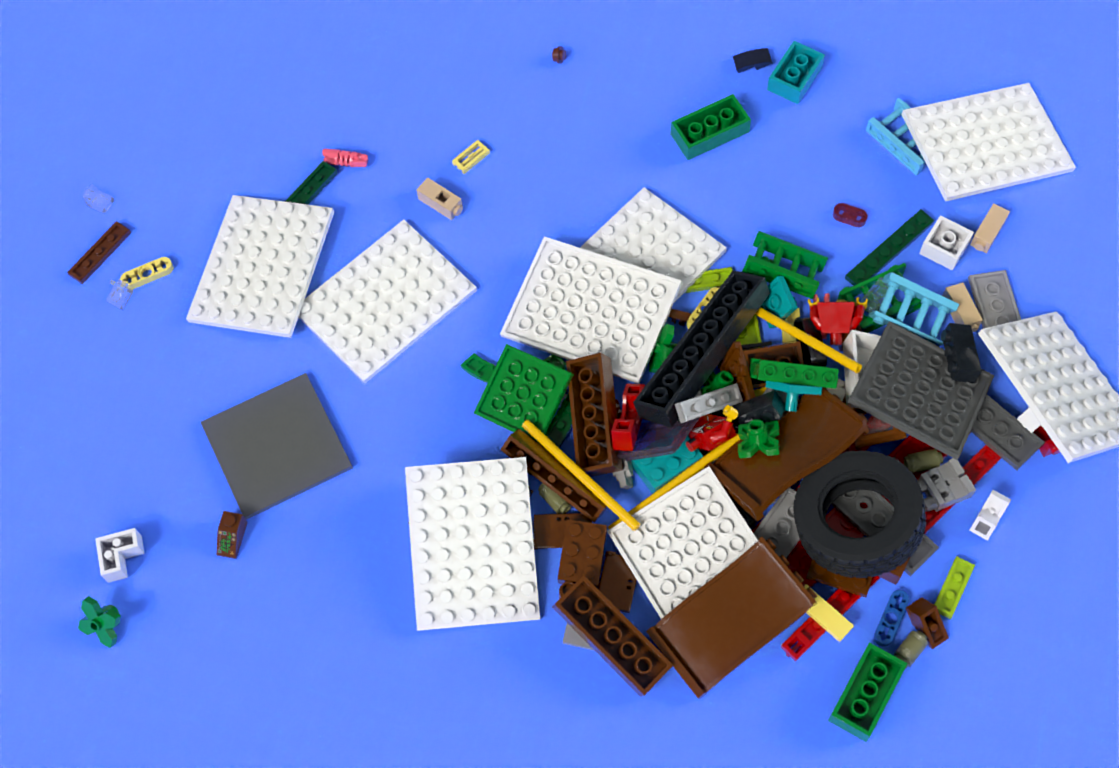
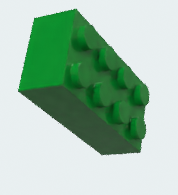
M734 94L672 121L670 135L686 159L690 160L750 132L751 119Z
M869 642L828 721L867 742L908 663Z

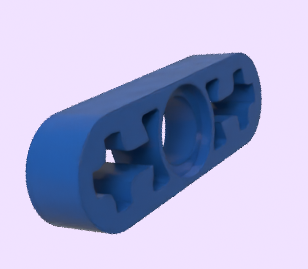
M896 590L891 594L874 633V641L881 647H886L893 641L908 606L909 596L903 590ZM900 596L902 597V602L898 609H895L896 599ZM888 613L895 614L897 622L889 623L886 620V615ZM885 627L889 628L886 635L887 638L883 641L879 634H882Z

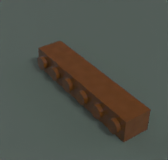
M520 429L510 434L500 449L510 458L526 457L527 471L592 522L595 523L608 508L551 453Z

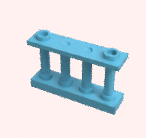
M897 98L894 111L882 121H878L874 117L868 120L866 132L917 176L922 172L925 163L922 154L916 155L911 150L916 146L914 139L906 144L898 139V137L909 130L906 123L895 132H890L885 127L897 117H902L903 110L910 109L906 102Z
M893 272L886 274L882 282L888 284V290L879 311L869 312L868 316L873 318V321L877 324L887 325L890 321L938 347L943 346V342L936 339L946 314L957 311L959 304ZM899 289L904 292L905 297L896 319L887 316L886 312L895 291ZM916 297L921 300L922 305L913 327L904 324L903 320L912 298ZM933 305L938 308L939 312L930 334L927 335L919 330L929 306Z

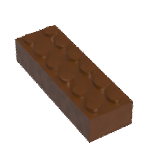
M597 353L566 361L567 371L574 374L569 383V396L576 464L590 477L622 471L621 450H613L611 433L614 421L617 419L611 358L603 353Z
M584 575L552 606L640 697L645 696L673 666Z

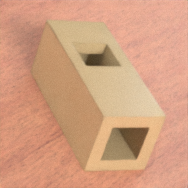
M427 177L416 189L420 201L451 221L461 214L463 210L461 198Z
M993 203L975 233L970 246L978 251L987 253L1006 222L1010 211Z
M964 283L946 287L942 296L959 304L957 311L950 313L956 324L971 325L972 332L977 331L983 320Z

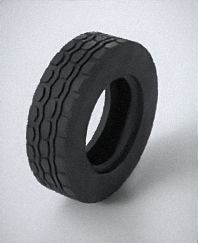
M862 450L842 453L823 467L805 476L795 494L793 514L798 536L804 550L818 565L837 575L840 574L850 578H867L879 576L885 572L888 573L901 566L915 553L925 533V505L919 482H917L916 477L905 465L882 453ZM855 490H870L887 498L893 505L894 512L889 523L879 532L867 537L852 538L835 532L826 523V514L831 504L845 493Z

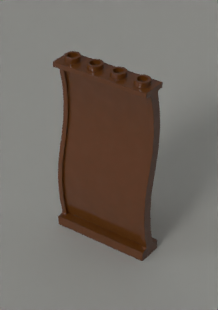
M822 387L821 395L804 394L798 400L797 412H783L782 419L778 420L780 435L774 438L779 441V455L767 456L761 450H758L751 458H739L738 444L743 441L740 439L725 451L714 464L709 462L704 468L709 466L728 496L755 520L759 521L764 517L763 512L784 491L800 479L832 461L853 444L863 432L867 434L869 429L866 417L862 413L858 414L848 403L844 404L836 394L832 395L828 392L827 388Z
M760 537L752 547L732 564L691 594L656 625L646 631L698 699H702L731 672L785 631L813 606L818 604L815 601L817 595L810 587L805 589L801 584L804 581L797 571L793 573L787 567L790 563L783 555L778 556L774 550L777 547L769 538L765 541L763 537Z

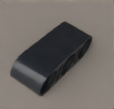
M798 317L795 319V327L823 342L821 331L816 329L810 318ZM800 341L803 363L826 367L827 356Z

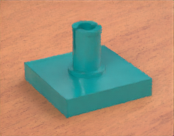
M777 276L768 285L770 294L761 307L785 320L798 308L797 301L792 296L784 276ZM767 322L769 328H776V326Z
M766 381L765 386L766 388L786 392L784 410L797 412L799 394H822V387L772 381Z

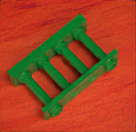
M758 231L752 245L757 247L755 256L749 254L742 272L765 277L769 283L777 276H784L790 291L813 299L820 283L814 280L816 272L822 273L828 257ZM764 251L775 254L772 263L761 259ZM782 257L792 261L789 270L779 266ZM799 264L810 268L807 277L796 273Z
M905 263L893 265L889 270L850 288L845 287L839 292L837 300L842 299L847 302L856 303L854 297L863 293L874 311H879L881 306L870 290L880 286L884 294H886L888 287L886 283L882 282L884 276L893 272L903 277L907 265ZM893 295L891 300L892 307L887 310L886 315L896 319L902 302L898 301L895 295ZM912 298L906 315L920 309L922 305L920 299ZM865 314L859 323L862 332L865 333L886 325L875 323L873 318L865 316Z

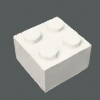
M940 215L923 242L919 254L953 271L968 247L974 232Z

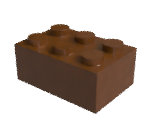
M800 341L743 349L749 372L751 358L804 364ZM751 378L753 389L766 386V381Z
M574 520L566 521L557 579L558 584H563L567 581L575 584L584 575L597 589L599 588L607 525Z

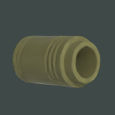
M936 449L907 454L903 458L904 465L912 473L931 470L943 463L942 454Z
M542 483L539 486V495L557 514H565L571 509L572 506L545 484Z
M911 631L894 652L895 657L908 663L906 668L912 666L928 645L926 635L921 631Z

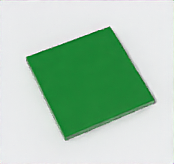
M506 344L476 406L474 414L512 432L520 429L540 444L522 427V424L526 420H530L541 432L546 434L574 374Z

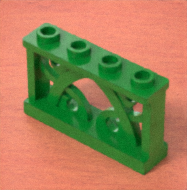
M751 358L749 374L750 378L763 381L835 389L837 388L839 370L823 366Z

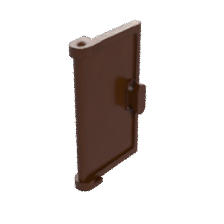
M582 513L534 514V550L562 548L567 520L592 523V521Z
M606 551L598 590L619 611L630 613L637 579L622 555Z

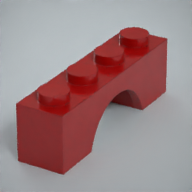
M626 384L621 418L615 419L611 430L613 450L633 451L642 419L639 418L633 402L643 390L645 384Z

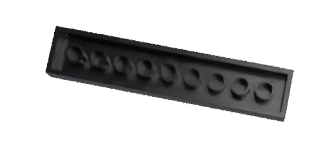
M734 270L730 273L633 403L639 418L671 428L679 419L675 404L695 397L728 352L733 342L736 341L769 296L770 292L765 277Z

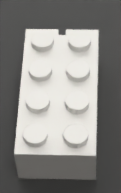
M851 330L843 342V354L862 365L859 373H855L844 366L846 403H848L881 336Z

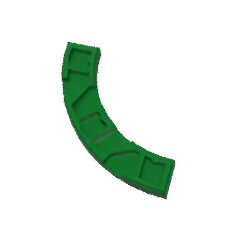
M475 353L460 365L468 374L485 383H488L495 369L494 364L485 361ZM551 354L544 359V361L564 370L567 368L566 362L559 356Z

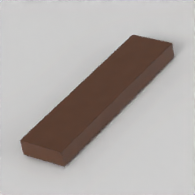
M116 221L67 272L68 275L80 284H83L131 234L130 229Z

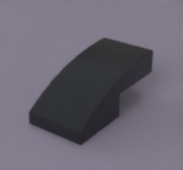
M768 48L750 50L732 56L738 73L753 67L759 70L773 64Z

